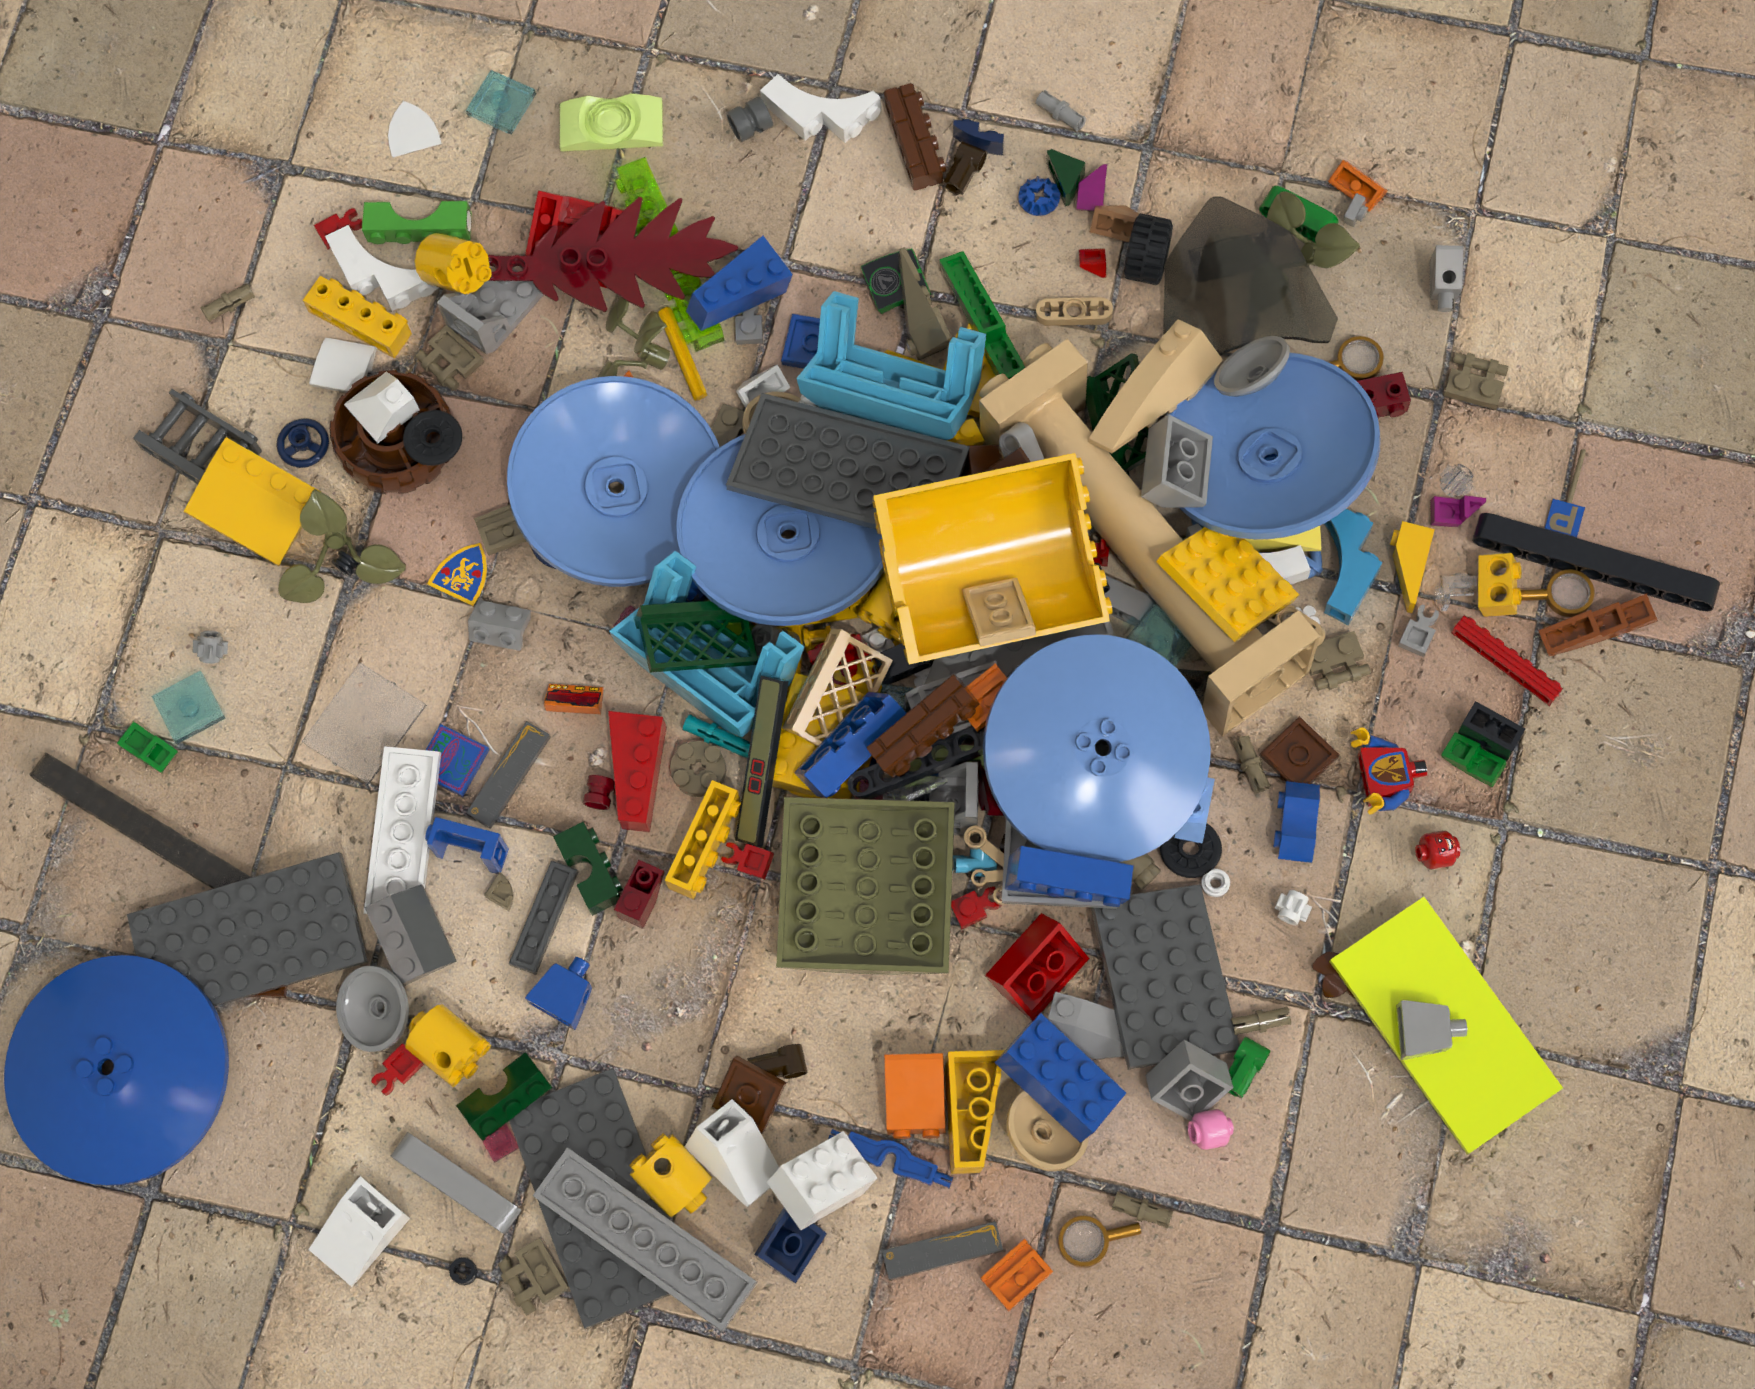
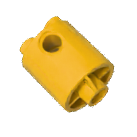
M434 233L427 236L420 243L416 251V272L422 281L432 286L461 294H470L477 291L484 282H487L492 274L488 255L482 244Z
M883 573L861 606L857 616L870 625L871 623L879 627L877 632L890 640L893 638L901 643L896 622H900L899 617H895L885 574Z
M443 1004L435 1006L427 1013L421 1011L412 1019L408 1027L409 1036L405 1044V1048L452 1087H455L463 1077L470 1079L478 1070L479 1066L476 1063L479 1058L483 1057L491 1048V1044Z
M662 1133L651 1143V1146L654 1148L646 1156L641 1153L629 1164L633 1169L629 1175L669 1218L683 1208L691 1214L706 1201L707 1196L702 1190L710 1182L712 1176L673 1134L667 1137ZM667 1158V1168L662 1172H656L654 1170L656 1160Z

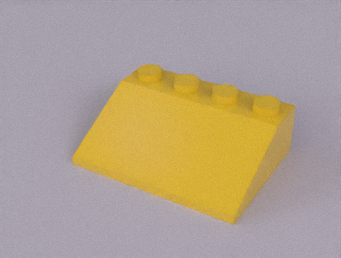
M225 437L184 509V513L279 566L303 528L300 524V513L315 488Z
M794 674L785 704L782 727L808 677L806 675ZM848 688L836 691L840 706L852 702ZM855 690L857 700L862 699L866 695ZM831 694L822 696L819 702L822 712L834 709ZM854 707L841 710L843 719ZM836 712L824 716L827 731L835 729L839 724ZM819 720L810 721L805 732L811 736L821 734ZM781 728L772 787L818 797L795 774V771L818 746ZM849 778L841 784L837 793L827 798L851 799L853 794L848 789Z

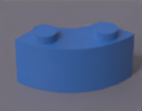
M1286 781L1285 791H1279L1277 808L1282 809L1280 831L1275 830L1273 847L1279 848L1278 859L1312 863L1316 842L1320 785Z

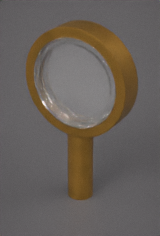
M1356 336L1346 340L1338 351L1337 360L1329 361V363L1337 366L1356 381L1374 378L1379 374L1384 355L1377 342L1368 337Z
M1562 570L1556 573L1550 579L1546 589L1521 590L1522 601L1546 600L1549 607L1555 613L1564 617H1573L1586 612L1592 604L1595 595L1591 580L1585 574L1576 570Z
M1077 1216L1070 1219L1062 1227L1058 1241L1059 1249L1063 1258L1071 1265L1080 1268L1092 1267L1105 1257L1110 1241L1141 1234V1228L1138 1222L1106 1230L1095 1218Z

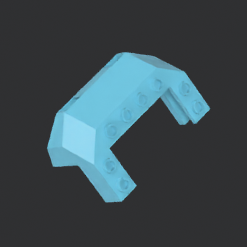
M833 291L821 306L817 353L796 378L800 393L819 408L943 440L954 438L966 420L980 383L986 334L960 327L958 338L953 337L949 342L945 371L855 345L859 298Z
M674 551L654 567L643 605L685 603L696 566ZM636 609L609 632L613 640L636 663L649 672L640 629H636L634 619L638 612V609ZM710 624L702 625L700 628L710 637H713L718 631ZM677 626L673 630L684 639H687L691 634V631L684 626ZM648 628L649 635L658 641L665 634L657 628ZM782 631L779 633L776 645L769 642L762 648L756 665L651 672L650 674L721 728L743 737L753 728L760 677L767 675L789 681V687L804 646ZM723 633L716 639V641L728 649L734 643L733 640ZM694 635L689 641L700 650H703L708 644L697 635ZM669 636L663 642V645L674 652L681 646ZM739 644L732 650L739 657H749L747 650ZM710 646L706 651V654L713 659H721L724 655L713 646ZM686 648L679 654V656L687 661H694L697 657ZM660 650L654 653L656 663H666L670 659Z

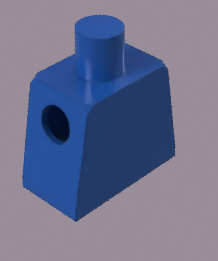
M577 956L572 961L568 970L559 964H553L526 995L525 999L531 1006L576 1030L592 991L591 984L583 979L590 964Z

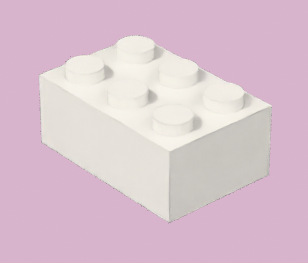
M843 1131L781 1165L767 1181V1184L799 1229L802 1230L863 1195L876 1181L877 1176Z

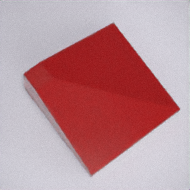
M1080 249V268L1101 278H1106L1105 249Z

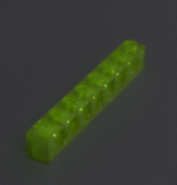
M646 157L616 168L619 178L615 179L620 194L625 193L628 198L624 201L626 208L638 197H642L636 227L638 234L662 210L668 207ZM638 189H644L640 193L635 192ZM647 210H653L650 214H644ZM675 223L669 238L679 232ZM671 270L673 276L676 275V274H682V273H679V272H676V271ZM682 274L683 276L677 278L676 281L685 296H692V293L702 286V282L699 277ZM664 293L668 301L673 300L675 307L672 308L675 319L677 323H683L685 329L681 330L687 345L692 343L695 352L725 341L720 323L700 331L695 322L691 321L692 318L686 312L690 299L681 300Z

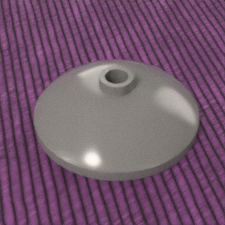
M1279 336L1263 337L1244 345L1230 355L1220 366L1214 379L1215 387L1221 394L1232 397L1256 393L1266 388L1284 369L1290 354L1289 345L1285 339Z
M364 966L350 973L342 983L337 996L336 1013L340 1029L352 1045L363 1051L377 1052L390 1048L400 1039L408 1022L409 1004L406 991L395 974L384 967Z

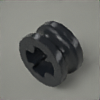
M339 551V557L333 559L332 563L343 573L351 576L353 574L352 569L356 568L359 563L347 553Z
M464 1257L454 1260L449 1269L452 1280L464 1286L474 1282L478 1273L475 1263ZM461 1264H465L468 1269H471L470 1275L466 1274V1279H462L459 1274H456L457 1268L461 1269Z

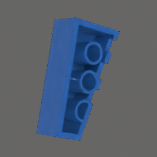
M762 236L692 293L686 312L700 331L705 330L786 293L793 274L766 238Z
M868 692L795 771V774L816 796L823 798L833 796L838 792L841 784L872 756L866 747L906 714V711L889 694Z
M1020 846L1009 856L1005 890L1044 894L1052 897H1069L1081 902L1102 901L1103 905L1120 907V904L1130 899L1134 865Z

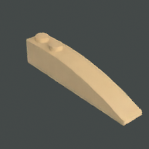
M1178 319L1133 371L1090 435L1088 442L1113 453L1137 437L1140 430L1145 427L1150 428L1156 424L1157 419L1166 412L1170 414L1176 410L1179 403L1192 399L1223 364V359L1202 330Z

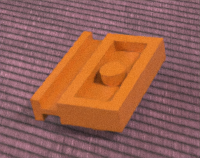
M996 663L967 685V688L980 703L975 708L976 713L968 719L977 732L986 725L990 707L995 696L1007 679Z
M1023 1239L980 1279L1009 1312L1053 1273V1270L1028 1242Z

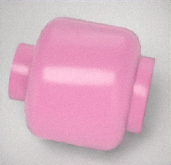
M1219 1109L1195 1113L1192 1121L1188 1123L1189 1138L1201 1150L1226 1146L1230 1135L1234 1131L1232 1120L1229 1117L1227 1118Z

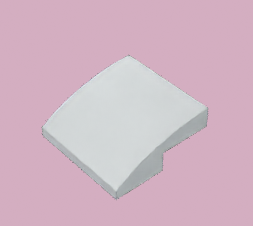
M325 337L317 355L309 384L313 387L347 393L352 388L353 383L371 373L377 348L375 346Z

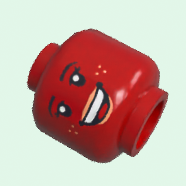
M1448 831L1426 833L1421 836L1419 845H1416L1415 854L1418 861H1422L1423 865L1429 870L1450 867L1460 857V844L1458 839Z

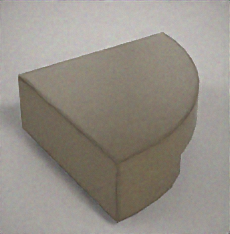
M499 872L484 896L509 911L513 903V889L508 879Z

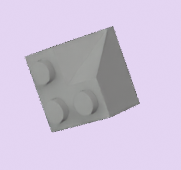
M1186 1040L1177 1045L1146 1074L1151 1100L1192 1121L1195 1113L1208 1111L1233 1088L1227 1063Z

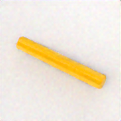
M670 307L660 309L658 311L659 317L667 325L664 330L693 399L696 401L704 399L707 396L706 389L673 311Z

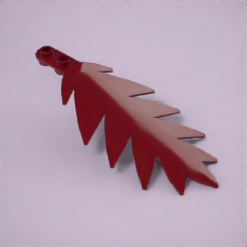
M638 197L606 229L597 242L605 202L601 201L582 215L557 240L554 246L553 243L558 230L557 225H554L543 235L536 245L533 256L488 255L489 266L496 268L488 281H533L535 287L543 295L555 302L559 300L554 288L556 286L560 291L579 302L606 312L607 307L598 282L599 280L609 290L640 308H644L645 304L635 276L650 286L683 300L685 295L671 270L693 277L711 278L716 273L709 266L708 262L737 251L738 246L719 239L707 238L715 221L714 216L694 222L669 238L682 205V198H678L662 210L634 239L642 204V197ZM515 266H519L522 268V271L514 272L512 269Z

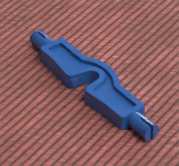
M832 1129L828 1139L841 1132ZM850 1132L847 1135L863 1159L873 1166L881 1167L886 1156L894 1154L896 1156L893 1168L894 1174L929 1186L935 1182L950 1189L954 1177L937 1171V1165L911 1155L909 1150L900 1143L891 1140L875 1141L855 1132Z

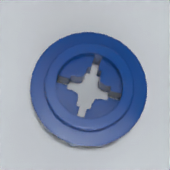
M1037 176L1032 180L1027 179L1026 183L1020 186L1018 199L1020 206L1027 213L1043 216L1057 208L1060 202V192L1057 184L1051 182L1049 177L1042 179ZM1044 189V197H1040L1035 202L1034 193H1039L1040 190Z

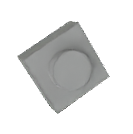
M1355 194L1344 216L1345 224L1354 227L1357 220L1362 222L1368 210V207L1365 206L1366 197Z

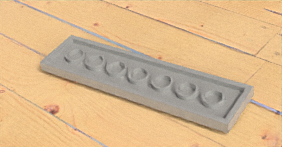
M568 1147L532 1195L722 1332L727 1328L757 1285V1281Z

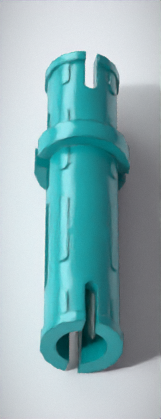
M691 714L688 715L683 725V731L704 739V742L708 744L714 743L748 759L749 741L718 728L719 725L714 722L709 724Z

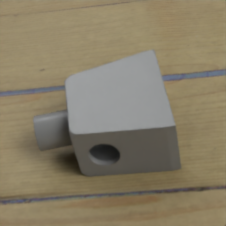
M1436 245L1429 260L1430 299L1438 300L1439 312L1454 311V300L1458 299L1462 291L1463 246Z
M1401 1000L1396 1005L1401 1060L1448 1051L1452 1048V1037L1467 1036L1466 1019L1450 1020L1449 1007L1446 1005Z

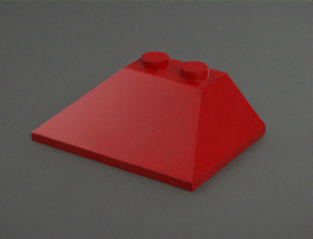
M538 190L525 256H533L536 245L543 235L554 225H557L558 230L554 239V246L557 240L582 215L599 203ZM605 205L597 242L624 209ZM598 280L600 287L607 288Z

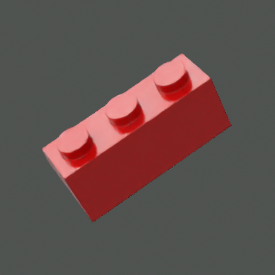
M1041 913L985 974V977L1001 995L1030 1020H1033L1053 1000L1055 992H1060L1090 958L1060 922Z

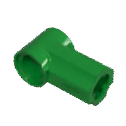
M1245 1036L1229 1069L1233 1088L1228 1092L1229 1094L1241 1099L1243 1098L1254 1076L1262 1069L1271 1050Z

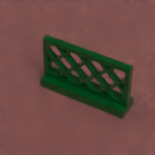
M1129 354L1096 377L1087 376L1086 405L1092 431H1094L1103 414L1116 397L1121 382L1125 383L1127 379L1123 378L1126 367L1130 365L1131 376L1139 365L1137 354ZM1113 377L1114 381L1109 390L1107 379ZM1148 427L1138 432L1134 447L1127 443L1115 452L1110 453L1129 477V471L1145 462L1146 451L1142 452L1140 450L1145 437L1148 438ZM1126 449L1132 451L1128 462H1126L1125 457Z
M712 601L640 605L634 619L636 629H640L650 673L756 665L758 662L748 620L728 613ZM729 623H741L742 632L739 636L726 628ZM710 624L718 631L713 637H710L700 630L702 625ZM677 626H684L691 631V634L687 639H684L673 630ZM648 628H657L665 634L658 641L649 635ZM721 633L734 641L729 649L716 641ZM694 635L708 643L703 650L689 642ZM668 636L681 645L676 652L663 645ZM739 644L747 650L749 657H739L732 650ZM710 646L724 654L721 659H713L706 654ZM686 648L697 657L694 661H687L679 656L680 652ZM660 650L670 659L666 663H656L654 653Z

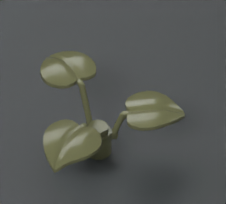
M1280 192L1276 196L1268 211L1267 225L1272 234L1278 237H1285L1291 231L1292 235L1305 244L1301 249L1303 262L1281 265L1277 269L1271 264H1264L1256 270L1250 284V296L1255 309L1260 313L1276 306L1286 296L1288 279L1285 274L1281 273L1283 270L1300 267L1308 268L1310 264L1324 269L1332 268L1345 261L1360 247L1359 243L1351 237L1348 231L1336 223H1329L1322 227L1316 235V243L1299 234L1295 228L1301 226L1305 221V207L1301 200L1290 192Z
M619 296L608 314L606 330L612 333L618 325V327L637 340L634 352L638 354L641 361L615 360L613 363L608 361L601 369L598 377L617 376V367L620 365L640 366L645 369L647 365H651L660 370L666 366L670 351L651 343L667 327L657 312L651 311L646 316L637 334L623 324L622 318L627 313L629 302Z
M314 489L301 510L300 524L305 531L312 535L320 536L325 534L322 551L312 572L304 564H297L288 568L280 579L278 590L280 596L288 601L310 603L319 599L324 593L325 583L316 574H318L329 547L331 549H340L346 544L354 560L359 562L356 567L357 576L363 581L372 584H382L394 580L404 572L406 564L400 560L392 549L379 544L364 548L361 552V557H359L351 543V538L347 537V516L344 510L329 496Z

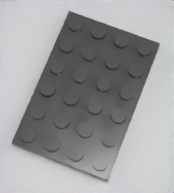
M1201 884L1130 895L1128 901L1120 904V907H1117V909L1091 908L1128 1070L1157 1065L1183 1040L1192 1043L1213 1056L1237 1052L1240 1045L1238 1037L1234 1033L1235 1025L1231 1021L1233 1016Z

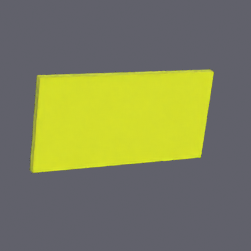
M1422 897L1329 961L1466 1154L1477 1149L1563 1089L1425 897ZM1401 1000L1446 1005L1449 1007L1450 1020L1466 1019L1467 1036L1452 1037V1048L1448 1051L1401 1060L1396 1005Z

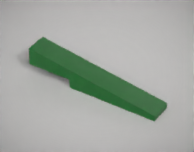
M964 251L939 259V264L972 330L986 334L984 354L995 376L1005 374L1008 379L1012 378L1025 368L1023 361L1006 333L1005 323Z

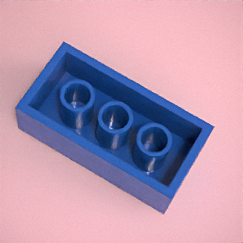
M1042 1013L1022 1030L995 1061V1064L1080 1143L1096 1131L1126 1094L1115 1081Z

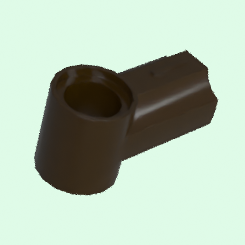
M962 141L956 150L954 163L943 181V187L952 194L963 195L975 172L979 173L987 157V151Z
M802 1044L786 1045L778 1048L776 1052L747 1058L750 1063L778 1078L792 1079L808 1073Z

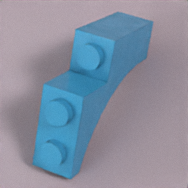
M1345 509L1339 515L1324 523L1334 540L1339 559L1337 585L1326 604L1324 613L1349 625L1379 574L1382 562L1379 561L1376 555L1360 551L1371 533L1373 522L1362 513H1354Z

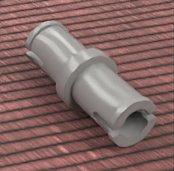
M1046 90L1042 91L1036 99V105L1050 112L1055 120L1063 121L1077 132L1084 126L1086 117L1070 108L1069 103L1066 101L1058 100Z

